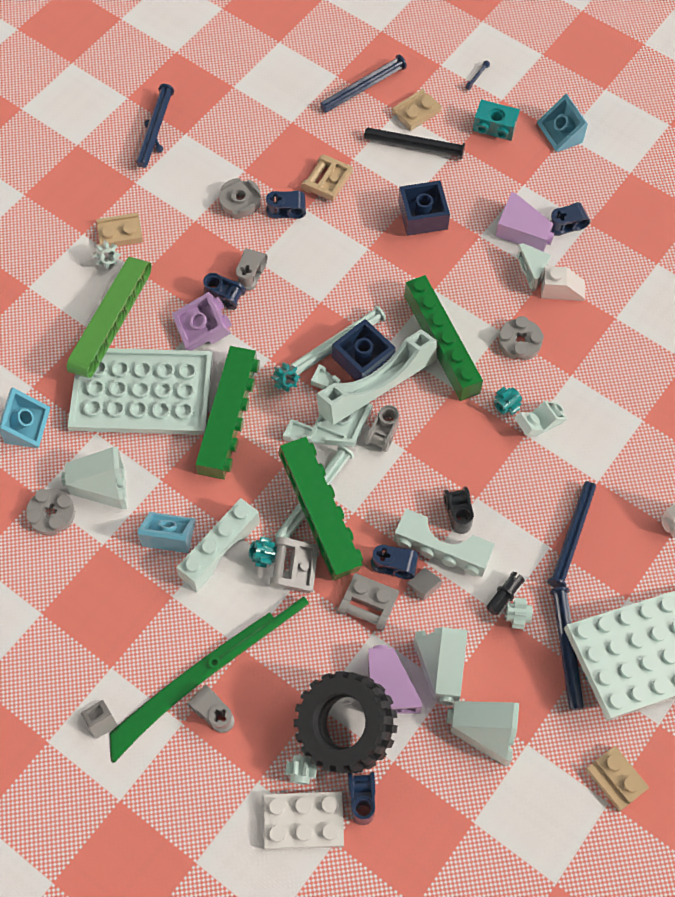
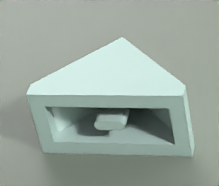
M522 243L519 244L517 259L531 291H533L539 285L544 268L549 265L551 255Z

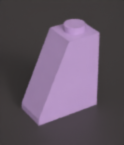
M511 192L498 222L496 237L517 244L524 243L544 252L546 245H551L555 233L551 232L553 226L551 221L519 195Z
M376 645L373 649H368L369 678L386 689L384 693L391 696L394 702L391 704V708L396 710L397 714L421 713L422 701L394 648H388L386 645Z

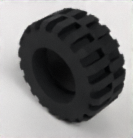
M336 671L335 674L327 673L322 675L321 681L314 680L309 684L311 687L310 691H303L300 697L304 700L302 704H297L295 712H299L298 719H294V727H298L299 730L295 737L297 742L304 745L301 747V751L305 756H311L310 762L316 766H322L323 770L329 772L358 773L363 772L364 769H371L376 766L377 760H383L386 757L387 753L385 750L392 748L394 744L391 736L392 733H397L398 725H393V718H397V712L391 708V704L394 703L391 696L384 693L386 689L381 684L375 683L373 679L367 676L345 671ZM348 697L357 700L361 705L365 715V728L362 736L353 746L344 748L337 746L330 738L327 729V718L332 706L340 699Z

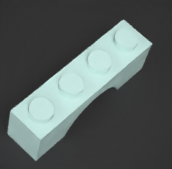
M240 498L176 567L179 578L198 592L214 574L218 562L226 551L237 541L245 540L260 524L259 512Z
M405 509L394 536V542L401 548H411L426 558H436L441 560L446 566H456L471 576L481 577L484 575L495 543L474 535L459 544L441 542L431 533L428 526V517L409 509Z

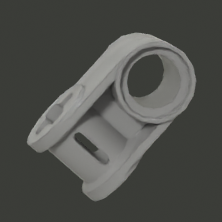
M247 248L243 251L241 260L236 268V274L239 277L237 282L241 283L246 288V291H250L256 287L261 273L266 267L268 256L265 253Z
M386 405L379 410L373 425L367 433L365 444L369 445L371 443L383 448L385 452L388 451L399 425V411L396 407ZM392 417L394 420L388 422L384 418Z
M204 685L187 702L190 708L217 732L226 733L233 728L235 721L231 710L207 685ZM219 716L226 717V720L224 722L218 721L217 718Z

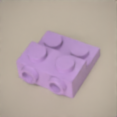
M209 292L172 313L185 348L188 351H192L208 341L214 344L231 334L229 327L232 324L227 315L222 314L221 310L224 309L222 301L219 297L215 298Z

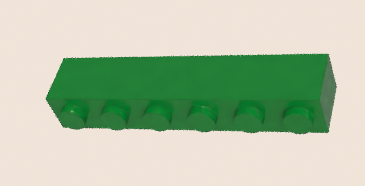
M423 275L405 283L404 297L421 329L436 340L437 359L459 400L462 401L480 394L483 379L426 275Z
M235 346L229 347L195 464L198 475L224 480L226 472L231 471L233 463L231 454L232 451L236 452L238 438L236 436L238 431H242L244 418H242L243 411L247 412L249 407L248 393L253 392L255 379H253V375L259 371L260 360L257 359L256 350Z
M307 436L280 445L279 457L332 581L359 571L363 562L362 554L359 549L354 547L352 542L354 540L353 533L344 524L343 510L334 501L335 493L333 487L330 484L327 485L324 478L326 476L325 469L321 463L318 464L315 457L317 452L312 442L309 443Z

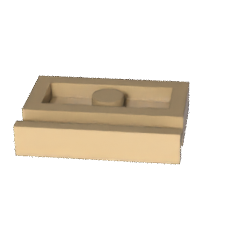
M421 89L393 107L392 114H396L398 119L412 131L440 113L442 106L429 94L427 95L424 89Z
M138 213L96 219L100 245H103L104 240L109 243V247L113 243L117 246L143 242Z
M616 746L585 769L619 812L650 788Z

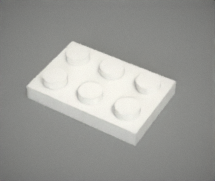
M342 792L264 794L265 850L344 847Z

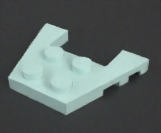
M320 364L311 379V385L321 389H325L335 382L341 383L339 378L335 375L332 376ZM370 403L366 404L334 425L321 414L314 427L291 419L283 434V440L294 441L307 436L309 443L355 447L373 405Z

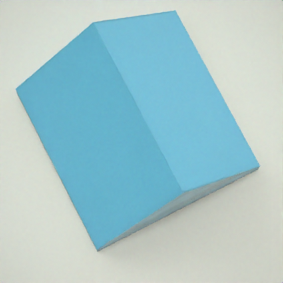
M565 94L537 121V124L556 152L583 143L588 126L587 121L568 94Z
M13 387L10 388L0 420V435L5 444L38 448L51 407Z
M149 512L138 529V536L142 547L189 553L196 518Z

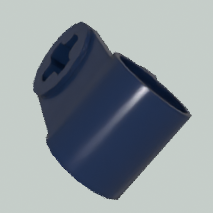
M272 191L266 196V203L268 204L266 214L272 219H300L306 215L305 194L301 191Z
M576 202L569 206L554 209L550 220L553 223L551 232L555 233V236H561L586 228L591 220L582 204Z
M209 273L203 279L204 294L209 292L215 298L219 297L224 307L231 310L237 308L238 300L246 293V288L241 283L227 279L217 273Z
M379 545L373 550L371 567L380 574L396 576L401 579H413L416 572L418 553L411 549ZM380 557L385 558V561H380Z
M370 772L368 775L348 773L352 819L359 825H367L372 822L375 814L374 772ZM360 805H366L369 807L370 813L366 816H361L356 812V809Z

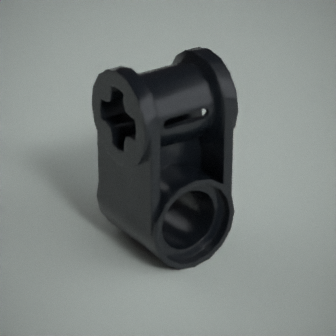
M465 486L461 490L455 491L443 490L444 504L452 529L459 534L469 532L472 527L474 512L468 487ZM463 517L466 518L467 521L462 522L459 521L457 518Z

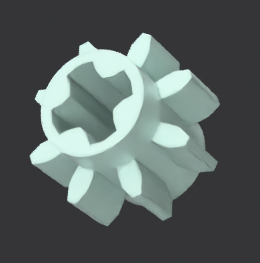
M104 240L103 245H95L97 250L92 255L98 257L96 264L101 265L104 263L107 269H109L110 264L114 263L117 265L116 259L121 256L119 252L114 251L117 245L113 243L109 247V243ZM105 251H107L109 254V257L107 258L103 254Z
M514 597L513 603H507L506 621L512 623V628L524 629L525 623L531 624L532 605H527L525 598Z
M293 755V761H287L285 774L291 776V783L309 785L310 778L316 779L317 766L310 762L311 757Z

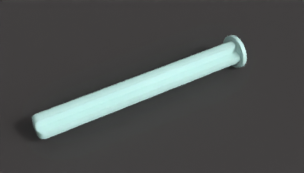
M374 306V310L290 364V366L297 367V375L301 374L331 354L332 344L364 319L372 325L379 321H385L384 312L379 306Z
M339 445L337 447V453L325 467L326 476L324 478L327 485L333 481L348 459L354 457L353 453L345 446ZM299 503L277 531L275 537L290 538L304 520L305 515Z

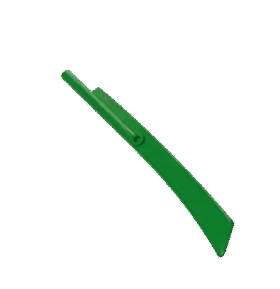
M303 596L276 617H273L269 612L205 656L139 707L110 732L111 761L115 763L156 720L199 684L309 605L307 599Z

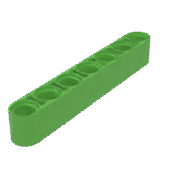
M133 257L127 258L72 351L67 362V371L69 373L86 378H91L94 375L146 284L152 269L151 262Z

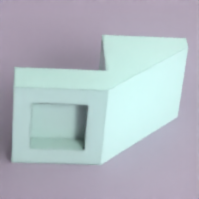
M544 401L531 413L520 412L514 417L526 436H538L567 420L563 414L562 406L557 402Z

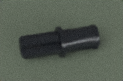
M513 571L502 586H498L497 593L487 605V610L491 614L498 615L508 601L514 599L515 592L525 582L521 574L516 578L517 572Z

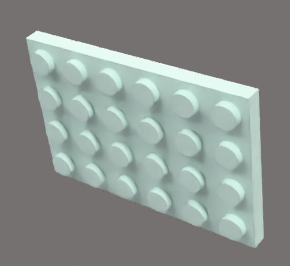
M109 348L91 378L76 374L74 376L68 419L69 431L204 435L208 417L212 351Z
M675 591L570 623L564 627L607 721L675 698Z

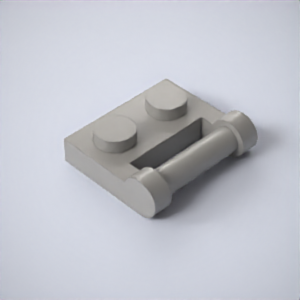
M276 537L275 546L277 549L273 577H270L269 585L305 593L313 592L318 545L285 537ZM286 548L292 549L288 579L283 578Z
M355 573L340 603L338 612L344 615L348 613L377 625L376 628L384 630L399 596V590ZM352 600H354L373 609L381 611L382 614L381 616L376 615L362 608L354 606L350 603Z

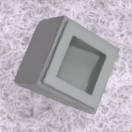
M424 568L413 579L409 580L407 584L424 601L441 586L442 580Z
M104 700L81 712L88 728L96 739L117 727V723Z

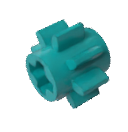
M285 362L282 363V367H274L275 371L273 376H271L276 381L274 387L282 388L286 392H289L290 387H297L298 379L301 378L296 373L297 367L293 365L289 367V364Z
M502 387L496 392L494 397L496 399L494 400V405L501 414L509 412L513 415L520 410L519 406L522 405L520 403L522 397L515 388L506 389Z
M261 536L260 540L251 543L249 558L252 559V562H256L255 566L266 568L267 564L271 565L275 562L277 547L274 542H271L272 538Z

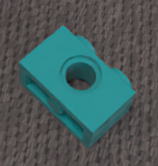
M481 99L474 118L473 131L512 141L520 109Z

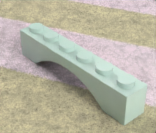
M421 329L406 338L393 356L372 374L354 382H335L318 392L319 414L334 425L437 360L436 340Z

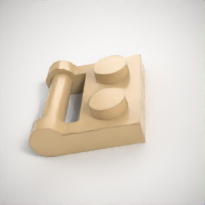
M321 155L317 161L318 164L308 179L302 182L301 188L307 193L313 192L334 201L353 173V167L329 156ZM329 167L318 184L315 183L324 168Z

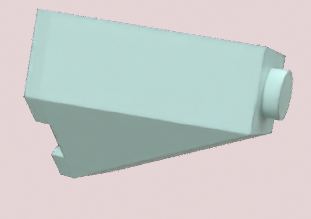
M118 446L65 463V472L61 473L63 486H67L71 495L120 509H127L125 467Z
M441 627L435 628L434 632L426 635L425 631L415 632L414 647L432 698L439 701L442 705H454L455 701L460 700L468 630Z
M455 701L453 708H448L446 724H451L450 733L501 765L509 766L513 756V749H510L511 745L513 746L517 733L519 703Z

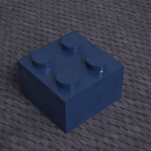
M441 180L399 187L398 204L407 236L448 230L450 212Z
M364 319L332 344V358L357 381L372 374L385 364L395 353L396 347L371 323Z

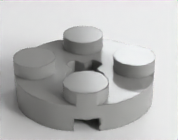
M241 178L231 179L221 187L219 194L220 206L232 218L241 219L260 208V189L251 180L247 179L246 182L241 181ZM237 195H239L240 197L245 196L242 200L236 199Z
M520 316L517 319L506 322L502 326L499 334V347L511 359L523 358V360H529L540 352L544 335L534 322L524 316ZM517 336H522V337H524V338H525V342H523V341L517 342V341H516Z
M40 489L29 501L26 517L37 533L53 536L57 532L70 527L75 518V508L70 496L58 489ZM49 508H54L57 512L47 517L45 511Z

